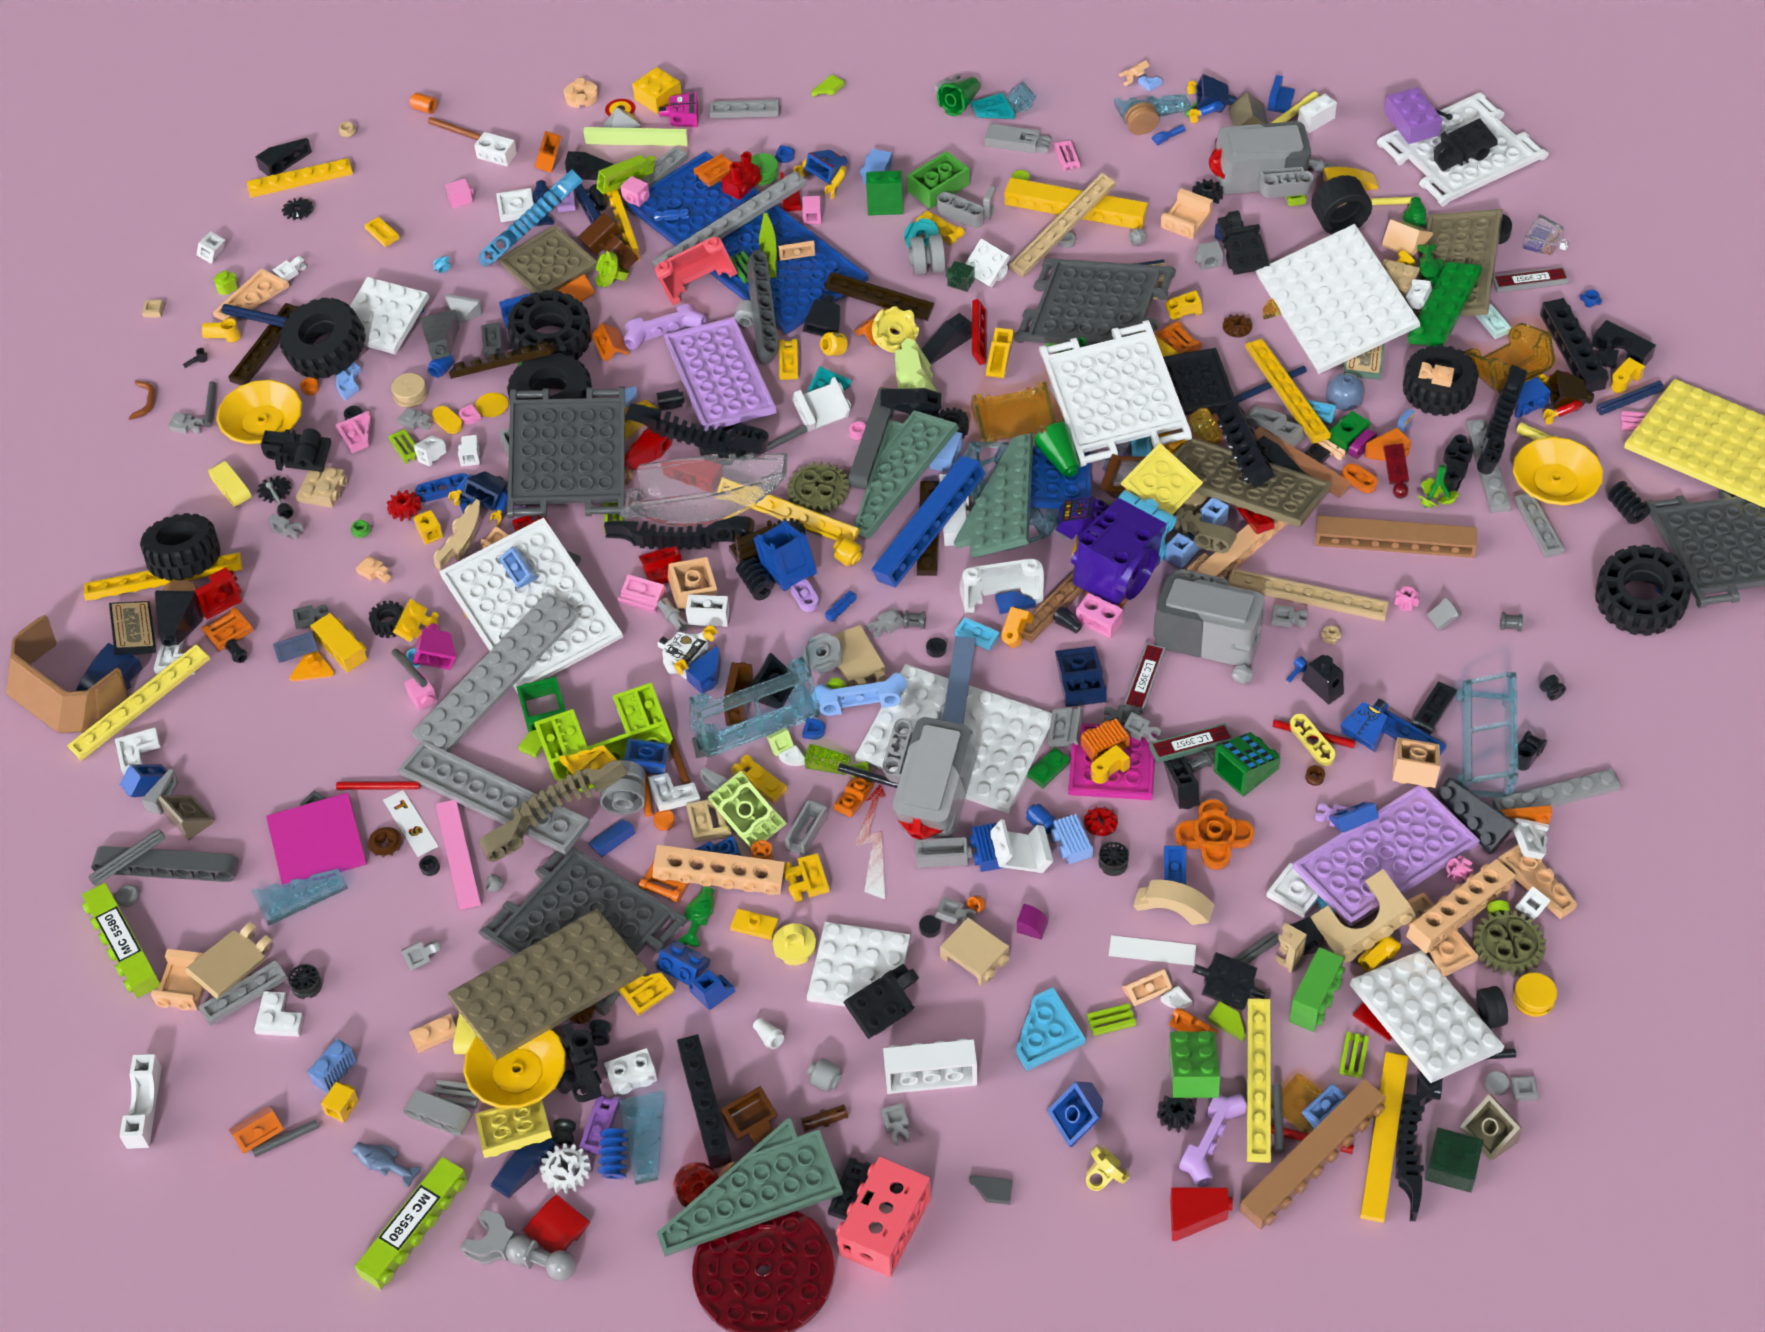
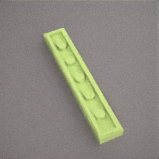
M584 127L583 131L585 144L688 146L687 129Z

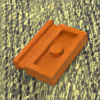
M721 153L694 168V174L698 175L699 179L708 187H711L720 182L730 172V164L732 162Z

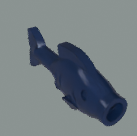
M544 180L536 182L533 192L534 204L550 190ZM546 214L536 226L554 225V220Z

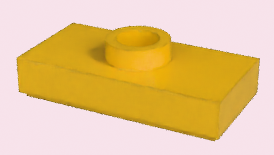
M379 216L364 225L365 229L384 247L400 239L399 234Z
M737 909L730 928L732 931L772 940L779 921L778 918Z

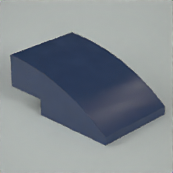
M108 643L88 667L76 691H87L115 668L121 670L128 691L131 688L130 681L143 669L139 658L131 654L114 655V646Z
M1095 646L1055 651L1066 707L1107 702L1102 667Z

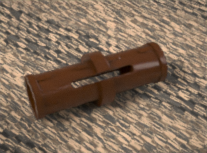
M842 1104L826 1111L821 1109L820 1113L802 1117L801 1123L804 1127V1132L821 1126L826 1128L831 1123L848 1119L845 1105Z

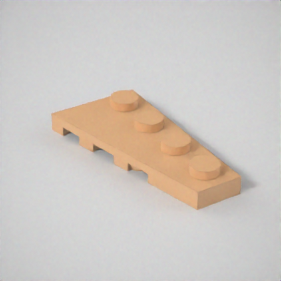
M261 268L213 312L214 317L221 321L227 318L236 320L239 317L226 315L221 312L223 304L252 310L287 289L289 283Z
M1519 844L1498 858V861L1516 875L1515 879L1528 891L1534 887L1551 900L1546 907L1560 920L1576 909L1577 903L1562 883H1558L1555 880V874L1550 868H1546L1542 859L1523 856Z
M1424 892L1407 900L1418 918L1423 915V912L1429 906H1435ZM1457 930L1429 951L1443 977L1476 962L1479 957Z

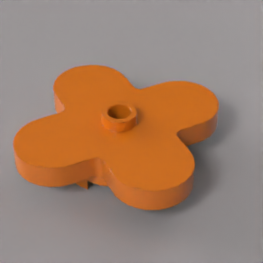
M1209 799L1201 803L1198 810V819L1183 821L1175 829L1176 843L1179 846H1186V849H1200L1202 862L1206 867L1213 870H1221L1229 865L1232 848L1248 847L1254 839L1253 826L1245 820L1231 819L1228 816L1226 806L1221 801Z

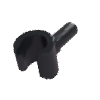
M198 348L196 356L185 362L183 366L186 368L195 362H206L208 358L207 352H204V348Z

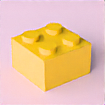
M655 67L632 83L634 99L656 114H659V106H669V97L682 94L680 81L658 67Z

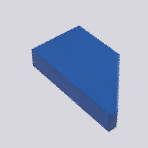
M1016 591L995 595V601L1000 614L1009 613L1011 607L1021 610L1036 607L1035 600Z

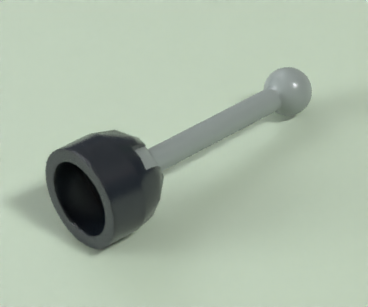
M271 481L266 482V488L270 489L279 504L277 507L278 516H283L287 519L292 517L294 514L292 507L288 503L281 502Z

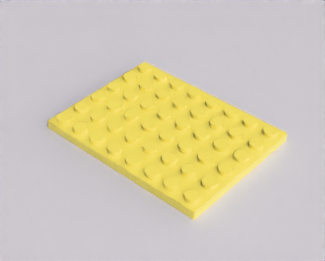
M1674 379L1625 442L1624 448L1765 508V416Z

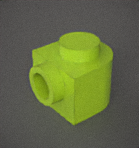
M224 270L215 275L214 283L219 294L228 295L238 290L236 284L238 280L233 272L229 273L227 270Z

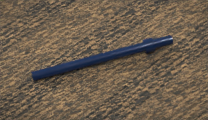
M1301 366L1288 372V375L1293 379L1306 373V367ZM1268 381L1234 397L1236 402L1239 403L1273 387ZM1221 409L1213 410V411H1209V412H1210L1211 415H1213V414H1215L1216 412H1218V411L1221 410Z

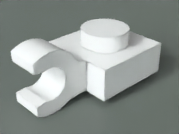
M297 256L292 262L286 260L274 268L273 272L274 275L289 281L299 274L298 271L305 270L307 266L303 263L304 259L301 256Z

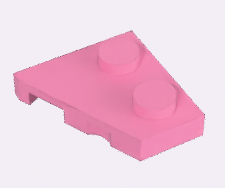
M369 411L335 425L351 453L369 446L371 422Z

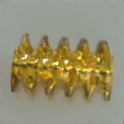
M1200 408L1190 415L1188 423L1198 439L1215 445L1221 442L1223 438L1222 431L1207 408Z

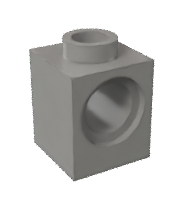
M1218 241L1197 245L1194 259L1196 264H1199L1201 270L1220 267L1223 264V251Z

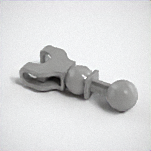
M482 1210L478 1216L482 1227L488 1230V1234L478 1241L466 1239L460 1248L467 1258L480 1264H489L499 1259L509 1260L514 1265L522 1266L525 1264L528 1269H531L534 1263L545 1267L548 1275L556 1281L569 1279L576 1270V1261L571 1253L565 1250H558L552 1254L541 1251L536 1240L532 1241L524 1235L515 1236L514 1232L508 1229L503 1217L489 1210Z

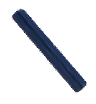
M223 304L221 312L226 315L283 327L286 319L288 320L286 317Z
M1658 380L1597 405L1596 410L1599 415H1604L1663 391L1664 384Z

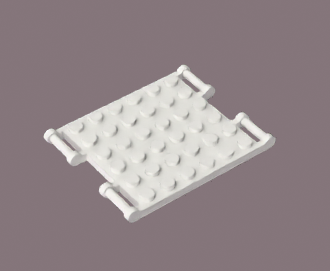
M1482 92L1440 110L1453 116L1451 120L1441 116L1443 120L1440 134L1445 131L1449 136L1450 132L1481 118L1498 140V145L1490 148L1489 155L1483 160L1477 161L1472 157L1469 158V163L1466 164L1463 161V166L1457 164L1442 172L1434 161V149L1441 143L1440 135L1408 145L1399 131L1396 130L1377 140V145L1380 148H1384L1398 165L1404 164L1409 159L1427 176L1420 181L1419 185L1423 189L1428 190L1442 207L1458 197L1538 160L1543 161L1549 155L1545 149H1541L1532 141L1526 132L1515 135L1500 121L1504 116V112L1489 102ZM1391 142L1402 153L1399 154L1389 143ZM1432 183L1437 185L1445 194L1442 195Z
M1149 320L1142 321V324L1121 329L1113 328V340L1081 348L1077 338L1048 347L1045 345L1039 347L1040 355L1043 358L1064 421L1070 427L1080 467L1086 466L1087 463L1111 458L1112 454L1118 455L1116 444L1150 436L1152 445L1155 448L1159 443L1163 445L1183 439L1185 441L1192 439L1189 425ZM1144 331V332H1142V333H1138V334H1134V335H1130V336H1126V337H1121V336H1124V335H1128V334H1132V333ZM1071 348H1072V350H1068V351H1064V352H1060V353H1056V354L1049 355V354H1051V353H1055V352H1059V351H1063V350H1067V349H1071ZM1181 428L1183 431L1163 437H1158V434ZM1104 447L1109 448V450L1087 456L1084 455V452Z

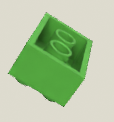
M947 151L907 175V191L929 209L937 205L938 194L942 192L955 194L970 185V169Z
M1320 947L1318 948L1293 998L1290 1023L1311 1032L1315 1031L1317 1025L1322 1026L1326 1017L1325 1011L1327 1008H1331L1335 996L1333 995L1335 990L1339 991L1343 982L1342 976L1345 972V967L1342 965L1344 957Z
M1169 1032V1061L1173 1098H1219L1220 1072L1215 1032Z

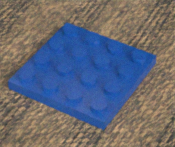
M1033 446L1030 507L1059 509L1065 500L1091 496L1090 463L1080 467L1078 473L1072 477L1063 476L1036 446ZM1090 451L1084 452V455H1090Z

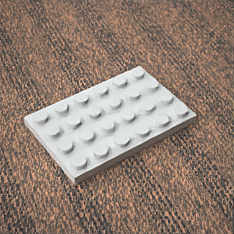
M1422 950L1351 979L1350 986L1430 1083L1503 1051L1504 1045L1448 979L1441 975L1436 965Z

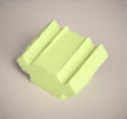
M906 338L901 343L902 349L895 350V370L898 389L926 388L937 392L932 382L931 364L917 343Z
M739 771L708 796V799L717 808L719 813L750 848L758 840H768L787 824L742 771Z

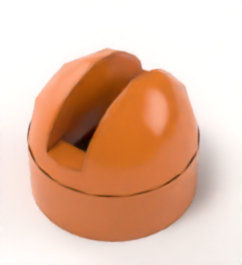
M980 895L972 896L967 901V907L979 913L985 909L986 900Z

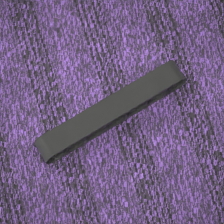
M755 250L746 264L750 300L752 301V318L757 356L762 363L769 364L778 352L779 345L767 256L764 252Z
M879 387L849 474L850 487L865 490L867 488L888 421L892 420L895 412L893 409L880 406L881 389L891 388Z
M99 846L96 850L91 869L93 871L98 870L129 848ZM150 849L113 875L231 882L234 880L239 859L231 854Z

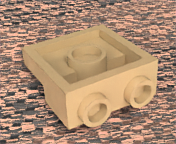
M325 467L323 472L309 470L296 495L297 502L333 508L336 501L340 498L342 488L347 483V476L344 470Z

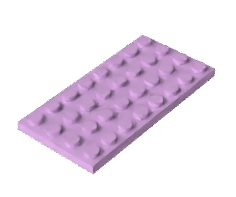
M734 317L664 335L665 343L701 425L705 426L704 431H708L709 426L714 427L713 430H715L718 426H731L776 413L774 402Z
M1416 786L1378 810V819L1339 834L1293 863L1292 868L1349 927H1352L1380 909L1379 902L1365 882V880L1380 870H1385L1403 894L1447 866L1450 859H1457L1459 855L1462 856L1479 845L1480 840L1425 787Z

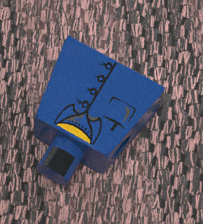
M1377 699L1373 707L1362 702L1340 724L1341 732L1375 752L1389 724L1388 716L1384 714L1388 704L1382 699Z

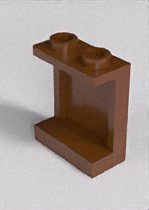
M744 662L731 663L723 698L726 726L747 727L748 719L745 697H741L742 691L752 692L751 683L754 677L751 664Z

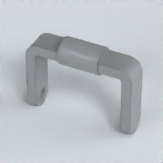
M993 186L989 187L983 200L984 219L988 220L991 219L995 211V206H990V200L995 192V187Z

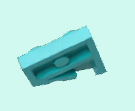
M1003 93L971 101V108L977 118H1015V112Z
M819 366L806 393L830 385L831 379L834 377L838 383H841L843 390H846L850 387L852 380Z

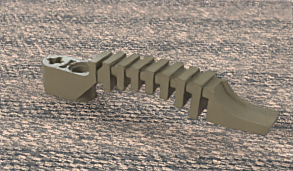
M1096 497V499L1104 501L1109 506L1114 502ZM1179 508L1173 514L1177 517L1175 531H1180L1183 526L1182 535L1187 536L1188 533H1193L1195 537L1194 542L1199 548L1227 553L1236 540L1237 535L1233 529L1203 522L1202 514L1200 513L1194 516L1193 511H1184V508Z
M621 760L603 769L585 768L582 771L579 769L575 771L576 774L567 775V779L563 781L562 779L558 780V784L554 786L553 784L549 785L546 791H539V795H533L530 797V801L522 802L520 811L517 807L512 809L515 814L513 820L480 839L479 843L487 860L490 862L498 861L521 848L528 826L531 824L534 827L539 825L535 815L539 813L542 819L547 817L544 809L548 808L551 813L554 811L553 803L556 802L558 807L562 806L561 798L565 797L567 803L573 801L570 793L573 792L577 800L582 798L579 788H581L588 799L592 797L588 786L589 783L593 784L596 792H599L623 778L628 773Z

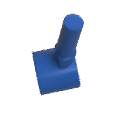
M1302 656L1294 661V665L1297 668L1288 676L1287 682L1290 683L1300 672H1305L1307 661Z

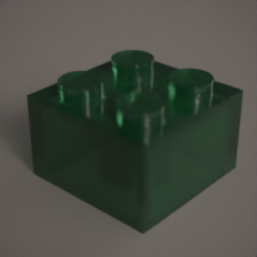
M1437 1127L1425 1181L1471 1193L1476 1179L1484 1140Z

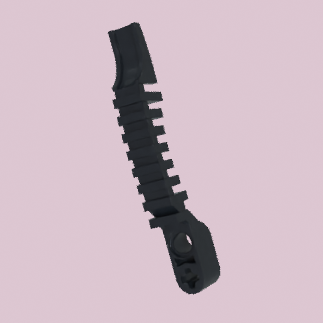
M1515 365L1510 366L1481 446L1482 451L1477 462V469L1485 475L1491 474L1501 459L1505 447L1504 439L1508 424L1516 407V402L1520 397L1528 372Z
M633 403L630 404L625 415V419L644 424L653 433L659 434L660 437L664 438V436H667L670 440L674 438L680 443L685 441L688 445L693 443L695 444L694 446L699 447L702 445L706 449L711 447L715 451L722 447V452H726L728 447L755 454H764L768 449V432L745 424H738L727 432L722 430L723 427L718 426L716 433H713L714 427L709 426L708 431H704L705 426L700 425L699 430L696 429V424L694 423L687 427L688 421L683 420L682 425H679V417L677 416L674 417L673 422H670L671 412L667 411L662 420V410Z
M722 516L718 521L706 528L702 527V524H697L696 532H693L692 526H687L686 532H683V527H678L676 533H674V527H669L668 532H665V526H660L657 532L656 524H651L649 530L648 521H643L640 531H636L639 524L638 521H608L604 523L606 538L625 539L631 542L633 546H640V548L644 549L645 546L649 547V549L677 546L679 550H682L683 547H687V549H692V547L701 549L704 545H706V548H711L712 543L715 541L735 542L736 534H739L741 538L752 533L755 522L747 516Z
M1419 1068L1417 1074V1093L1415 1095L1405 1094L1399 1122L1397 1159L1395 1163V1178L1398 1179V1186L1405 1191L1410 1200V1221L1415 1222L1422 1196L1421 1173L1424 1171V1165L1416 1164L1419 1161V1155L1413 1154L1417 1150V1145H1413V1142L1416 1140L1414 1133L1418 1128L1417 1123L1422 1121L1425 1105L1433 1099H1441L1443 1078L1430 1083Z

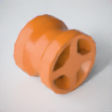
M758 840L752 844L751 854L753 858L773 860L772 846L768 841Z

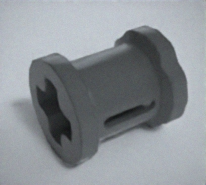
M905 610L904 628L909 626L925 629V611L909 613L908 610Z
M1502 612L1500 630L1508 628L1517 629L1518 632H1521L1523 614L1508 615Z

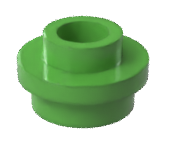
M357 520L351 527V533L356 538L366 537L371 531L370 525L365 520Z

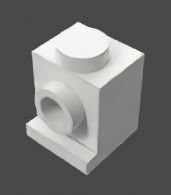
M210 231L198 243L197 256L212 264L214 259L224 250L225 239Z
M1412 280V286L1406 296V301L1410 308L1422 309L1432 291L1431 281Z
M432 435L414 445L418 462L427 466L433 465L432 461H436L440 456L446 454L444 441Z
M477 435L462 436L461 444L458 445V456L461 466L479 465L480 452Z
M1532 887L1523 895L1514 908L1521 914L1525 913L1526 918H1533L1534 920L1551 900Z

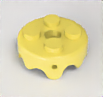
M896 306L885 311L881 309L872 324V336L879 347L891 353H895V350H901V343L906 338L916 341L919 327L914 322V313L911 310H900ZM890 329H896L899 334H892Z

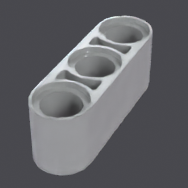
M948 192L938 194L937 212L940 215L972 228H979L984 224V209L981 205Z
M418 1090L414 1091L403 1110L405 1115L413 1120L456 1136L462 1135L472 1117L471 1112L466 1108Z

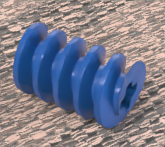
M609 1128L600 1132V1136L604 1139L599 1142L603 1148L599 1150V1155L602 1157L598 1160V1163L601 1165L598 1168V1173L602 1177L608 1179L627 1178V1175L620 1173V1171L627 1169V1165L621 1164V1161L628 1159V1156L622 1155L623 1151L628 1150V1147L623 1146L622 1143L629 1141V1138L623 1136L624 1133L629 1131Z

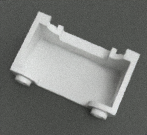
M1036 559L970 567L964 570L960 580V595L965 614L975 613V606L977 603L983 604L982 596L1020 590L1022 595L1029 596L1035 600L1036 604L1043 602L1044 571L1041 562Z

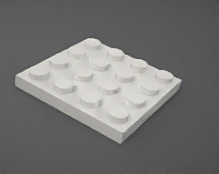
M367 277L350 305L365 328L366 338L364 346L396 355L430 297L428 293Z
M825 922L807 994V1001L845 1006L843 1002L847 998L881 978L888 971H892L903 963L905 965L910 934Z

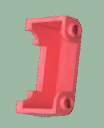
M718 237L709 238L664 260L655 268L656 275L672 305L681 302L679 298L680 293L686 292L684 285L714 270L717 271L718 275H721V272H725L729 277L738 274L725 246Z

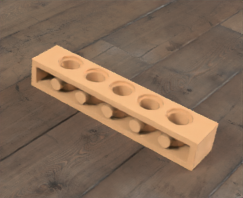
M657 845L653 864V878L674 880L681 883H696L703 886H719L724 889H741L746 892H763L768 895H780L785 862Z
M1497 859L1490 864L1486 863L1476 875L1471 874L1463 885L1458 884L1451 894L1442 896L1434 907L1429 906L1419 918L1414 917L1408 924L1409 930L1406 937L1423 952L1428 953L1484 910L1490 902L1497 900L1510 890L1516 875Z

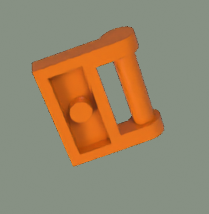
M1179 321L1154 333L1179 354L1199 351L1202 348V343L1199 340H1195L1185 331Z
M236 607L229 610L230 613L210 625L201 627L205 637L219 651L225 649V644L228 645L226 643L228 640L235 639L238 641L254 631L251 624Z
M653 861L645 877L641 879L639 888L645 892L648 890L671 898V901L679 903L690 883L653 878ZM652 881L675 888V890H671L663 886L652 883Z

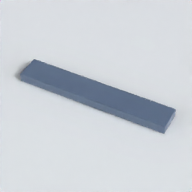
M955 636L942 719L944 721L964 723L976 638Z

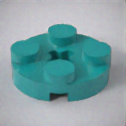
M923 218L915 223H910L904 232L907 247L910 248V238L923 235V233L926 236L923 239L925 246H928L929 236L940 235L936 224L929 219Z

